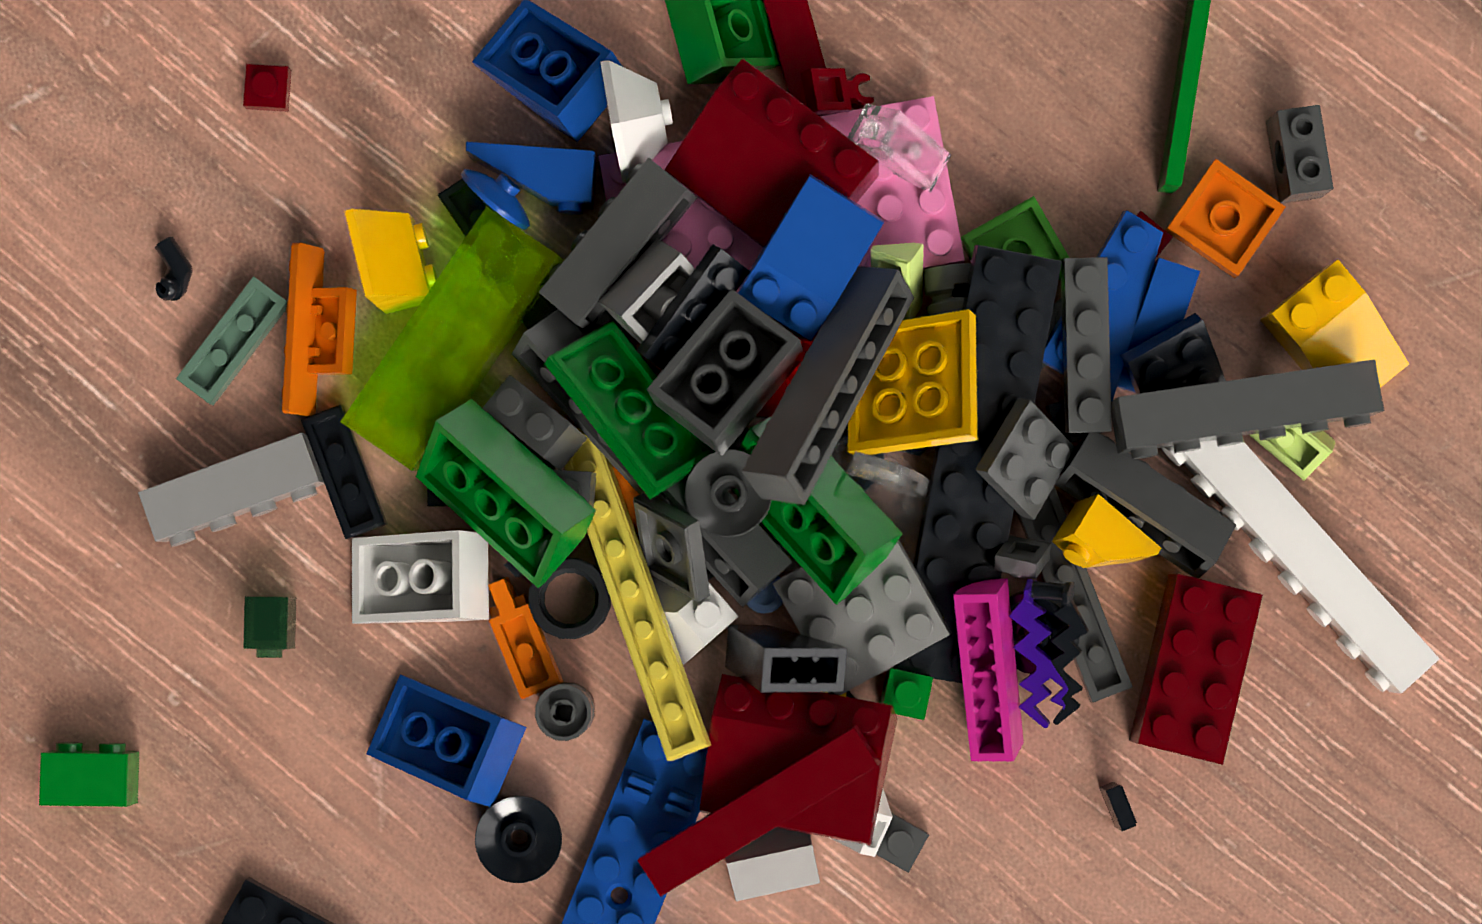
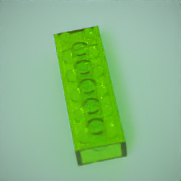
M486 207L340 422L411 471H418L436 420L469 401L522 323L524 317L529 313L541 295L539 291L545 285L544 280L550 270L555 265L562 264L564 260L508 220Z

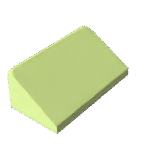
M921 243L873 245L871 248V267L898 269L914 296V300L903 320L915 318L923 303L924 245Z
M1301 427L1285 429V437L1261 441L1259 433L1249 435L1302 480H1305L1333 452L1336 443L1324 431L1302 434Z

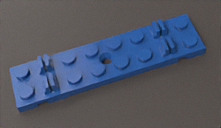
M644 718L561 924H655L667 893L660 897L637 859L696 822L700 812L708 747L676 760L667 761L654 722ZM617 887L624 888L628 893V899L624 903H616L611 897L613 889Z

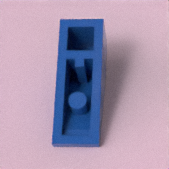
M466 142V152L472 160L498 175L504 174L521 189L550 206L558 207L557 212L581 215L583 214V209L594 208L597 169L595 151Z

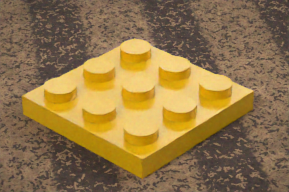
M971 310L902 320L848 422V452L854 457L977 440L976 315Z

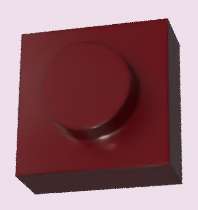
M246 64L243 106L249 110L289 112L292 70L288 66Z

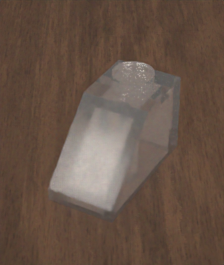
M866 104L848 135L850 140L879 161L880 167L929 192L934 188L951 157L949 152L897 109Z

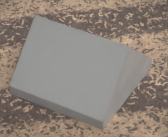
M776 827L726 857V864L736 901L820 883L811 836L808 833Z

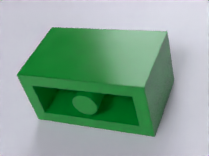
M60 742L56 743L55 750L41 753L39 806L127 807L138 803L139 751H126V743H99V751H82L83 743Z

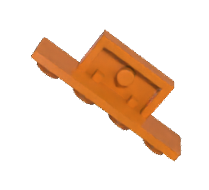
M301 242L292 243L289 296L286 307L287 330L286 344L284 346V383L281 395L282 412L284 414L309 417L316 414L318 375H352L357 290L348 287L323 288L325 251L323 248Z

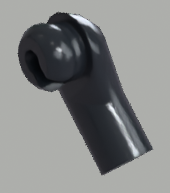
M168 237L155 246V249L167 266L164 277L161 278L160 282L156 283L155 289L159 298L165 301H177L186 294L193 271L190 262L174 237Z

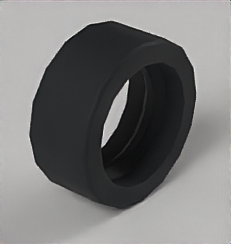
M566 558L541 587L537 588L531 583L528 606L534 621L546 633L560 639H579L593 633L605 622L611 608V599L602 573L595 565L579 558ZM565 573H576L585 577L592 584L595 592V605L591 614L585 620L576 624H564L555 620L548 613L545 605V592L549 583L557 576Z

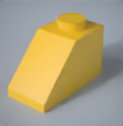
M1099 494L1076 502L1052 540L1063 551L1064 557L1069 562L1082 568L1136 562L1158 555L1161 550L1158 544Z

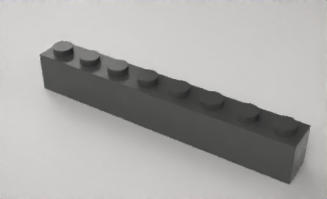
M558 309L524 332L512 355L639 494H642L644 491L544 364L548 356L585 336L581 328ZM689 476L655 497L690 515L685 501V488ZM727 491L724 497L725 502H736L734 497ZM759 525L753 530L736 537L716 536L701 528L706 568L742 607L771 584L792 562L784 553L781 545L771 539Z

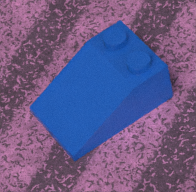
M523 0L472 61L477 68L544 121L576 142L582 138L608 106L600 62L609 60L622 66L610 49L530 0Z
M810 174L749 269L750 272L740 285L738 294L762 312L809 341H812L880 231L884 220Z
M400 674L366 754L465 800L491 807L498 797L527 727Z

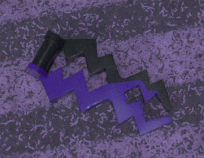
M1027 579L1024 588V598L1009 615L1010 618L1029 631L1013 648L1037 667V670L1018 684L1032 693L1019 705V708L1043 728H1047L1050 721L1036 705L1051 695L1052 691L1044 685L1050 678L1062 687L1049 700L1062 706V709L1053 720L1055 725L1061 723L1081 706L1072 696L1080 692L1083 687L1064 671V667L1082 652V649L1073 640L1087 634L1089 629L1073 601L1075 582L1051 583L1038 582L1037 579ZM1034 599L1062 601L1063 604L1053 614L1069 626L1052 638L1051 642L1063 651L1053 658L1037 646L1053 630L1037 619V617L1046 613L1047 610L1034 602Z

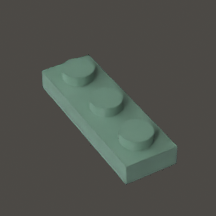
M253 276L176 379L207 403L214 406L284 314L288 301Z

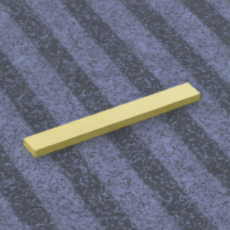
M587 437V440L565 465V470L596 473L594 500L596 512L587 533L667 761H673L709 747L711 743L612 464Z

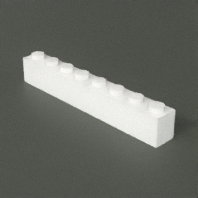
M1216 440L1200 442L1201 449L1183 453H1175L1174 446L1162 447L1164 453L1177 466L1184 464L1194 475L1191 482L1206 498L1213 496L1223 507L1220 511L1223 516L1236 524L1235 530L1238 531L1242 528L1252 539L1249 543L1252 551L1265 563L1271 560L1281 573L1278 575L1280 582L1292 594L1300 593L1308 601L1310 606L1307 607V611L1314 620L1323 627L1329 625L1339 636L1336 643L1341 650L1354 660L1358 657L1369 669L1365 672L1366 677L1381 692L1387 689L1389 692L1402 694L1440 659L1244 442L1217 447Z

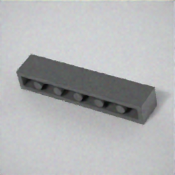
M858 266L835 306L825 319L742 470L760 498L805 505L914 300L913 294L898 269Z
M1375 359L1121 396L1111 401V418L1117 453L1131 452L1132 459L1157 456V448L1174 446L1175 453L1201 449L1200 442L1216 440L1217 447L1240 444L1244 442L1243 435L1259 433L1261 441L1286 436L1285 429L1301 427L1302 434L1317 433L1329 430L1328 423L1344 421L1345 428L1371 424V416L1385 411Z

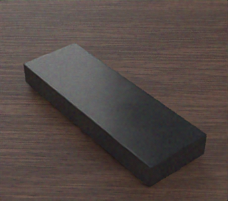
M340 404L301 419L345 539L349 540L388 525L344 406Z

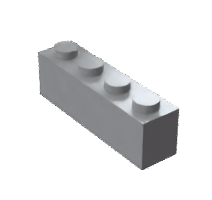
M301 432L140 491L138 494L155 541L170 542L171 547H175L195 540L194 532L210 527L212 532L229 528L237 524L235 517L250 511L252 517L272 512L277 509L275 502L291 497L293 502L313 497L318 494L316 487L324 485V481L308 437Z

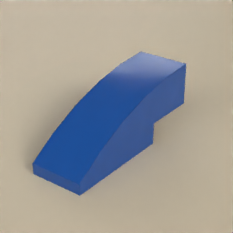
M1158 258L1154 262L1128 351L1184 319L1200 274L1199 270L1162 258ZM1123 365L1117 387L1136 393L1125 365Z

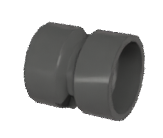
M971 263L943 265L923 271L924 292L926 296L932 298V303L926 307L927 316L962 311Z
M563 682L548 688L539 697L535 706V719L539 729L547 737L556 741H569L579 737L591 726L595 717V703L592 695L583 686L576 683Z

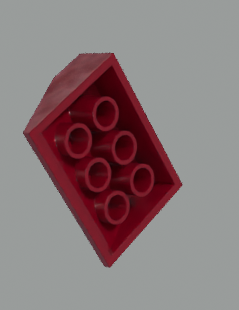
M742 58L716 89L666 166L665 171L764 248L810 174L857 203L879 176V161Z
M722 674L711 720L709 735L711 746L707 750L700 812L710 814L857 724L879 758L880 764L777 827L871 846L898 720L893 705L823 692H760L740 677Z

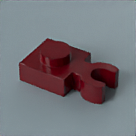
M810 68L801 73L806 106L817 115L848 112L852 108L861 109L874 102L873 97L862 96L858 88L859 85L870 81L868 74L859 73L847 79L845 68Z

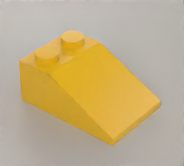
M363 209L344 211L365 297L385 314L435 302L433 290L439 289V283L433 264L426 265L422 249L429 248V243L423 223L416 224L414 218L409 213Z
M1339 259L1324 267L1261 319L1262 323L1301 370L1375 359L1381 388L1409 365L1367 293Z

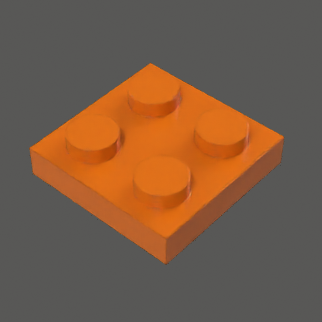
M1215 159L1165 231L1235 279L1247 265L1286 206Z

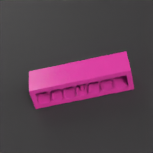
M1008 578L969 584L960 588L954 594L971 761H1014L1024 743L1021 709L1019 708L1020 698L1015 649L1013 648L1012 618L1009 617L1011 613Z

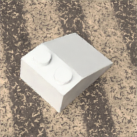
M454 530L352 538V624L489 620L488 542L477 532Z

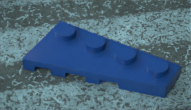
M1128 210L1122 212L1096 256L1107 257L1111 401L1114 399L1124 365L1120 355L1126 353L1129 349L1163 235L1162 231ZM1061 315L1047 339L1043 363L1064 375Z

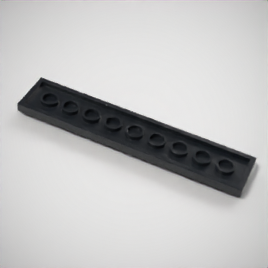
M974 245L962 310L969 309L976 315L977 440L936 446L913 563L951 634L894 665L893 669L963 684L954 594L957 590L969 584L1001 579L1002 571L994 570L995 554L1004 542H1008L1014 508L975 469L1018 398L1028 399L1035 404L1062 261Z

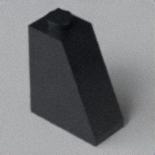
M728 625L725 667L758 691L844 692L847 659L846 647L770 625Z

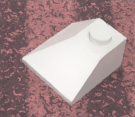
M607 60L600 63L622 181L625 183L627 175L637 164L644 163L648 157L652 160L668 143L665 126L673 124L669 99L660 100L656 82Z
M656 577L652 578L683 665L739 617L709 582L710 596L698 602Z

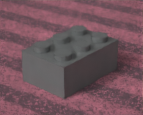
M731 289L647 388V391L657 407L719 455L723 456L804 359L805 354L800 339Z

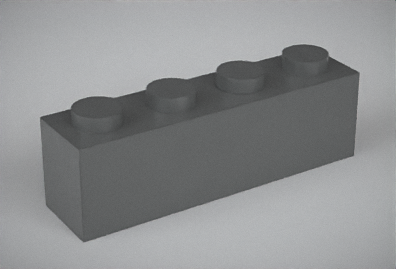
M649 157L644 163L637 164L629 172L625 180V187L616 197L609 198L602 205L598 212L599 219L589 231L585 230L576 237L571 245L572 252L562 264H557L549 270L544 278L545 285L539 291L542 296L571 321L588 331L606 310L598 300L657 238L663 241L697 199L694 194Z
M1088 432L1077 445L1076 450L1055 484L1079 501L1099 494L1161 547L1158 554L1198 579L1218 561L1236 527V524L1224 517L1220 511L1209 507L1188 493L1184 487L1173 483L1152 469L1145 461L1132 459L1130 453L1118 454L1115 442L1098 432Z

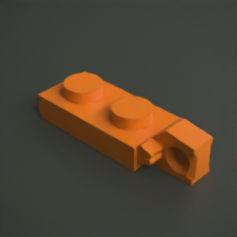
M509 577L489 584L488 587L496 604L489 608L491 616L489 623L520 698L525 699L563 683L564 681L542 628L533 619L525 593L517 596Z

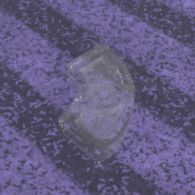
M855 452L850 457L847 469L850 475L870 480L883 486L888 491L920 499L926 497L929 480L924 475L897 463L860 452Z

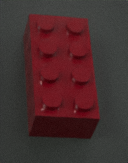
M1168 574L1129 741L1223 765L1261 606L1262 594L1182 574Z

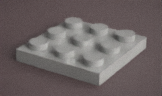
M899 540L888 557L838 604H835L802 567L773 583L802 635L847 648L844 692H834L835 695H842L951 634Z

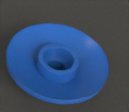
M464 169L461 172V177L465 183L498 214L523 230H527L530 227L528 216L515 197L520 192V188L511 179L502 173L494 179L474 170Z

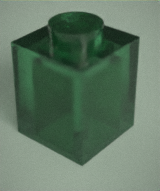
M245 596L243 649H256V657L282 658L283 649H295L297 597Z

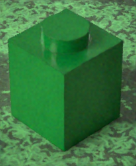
M889 668L886 671L880 703L893 705L897 715L925 720L934 677Z

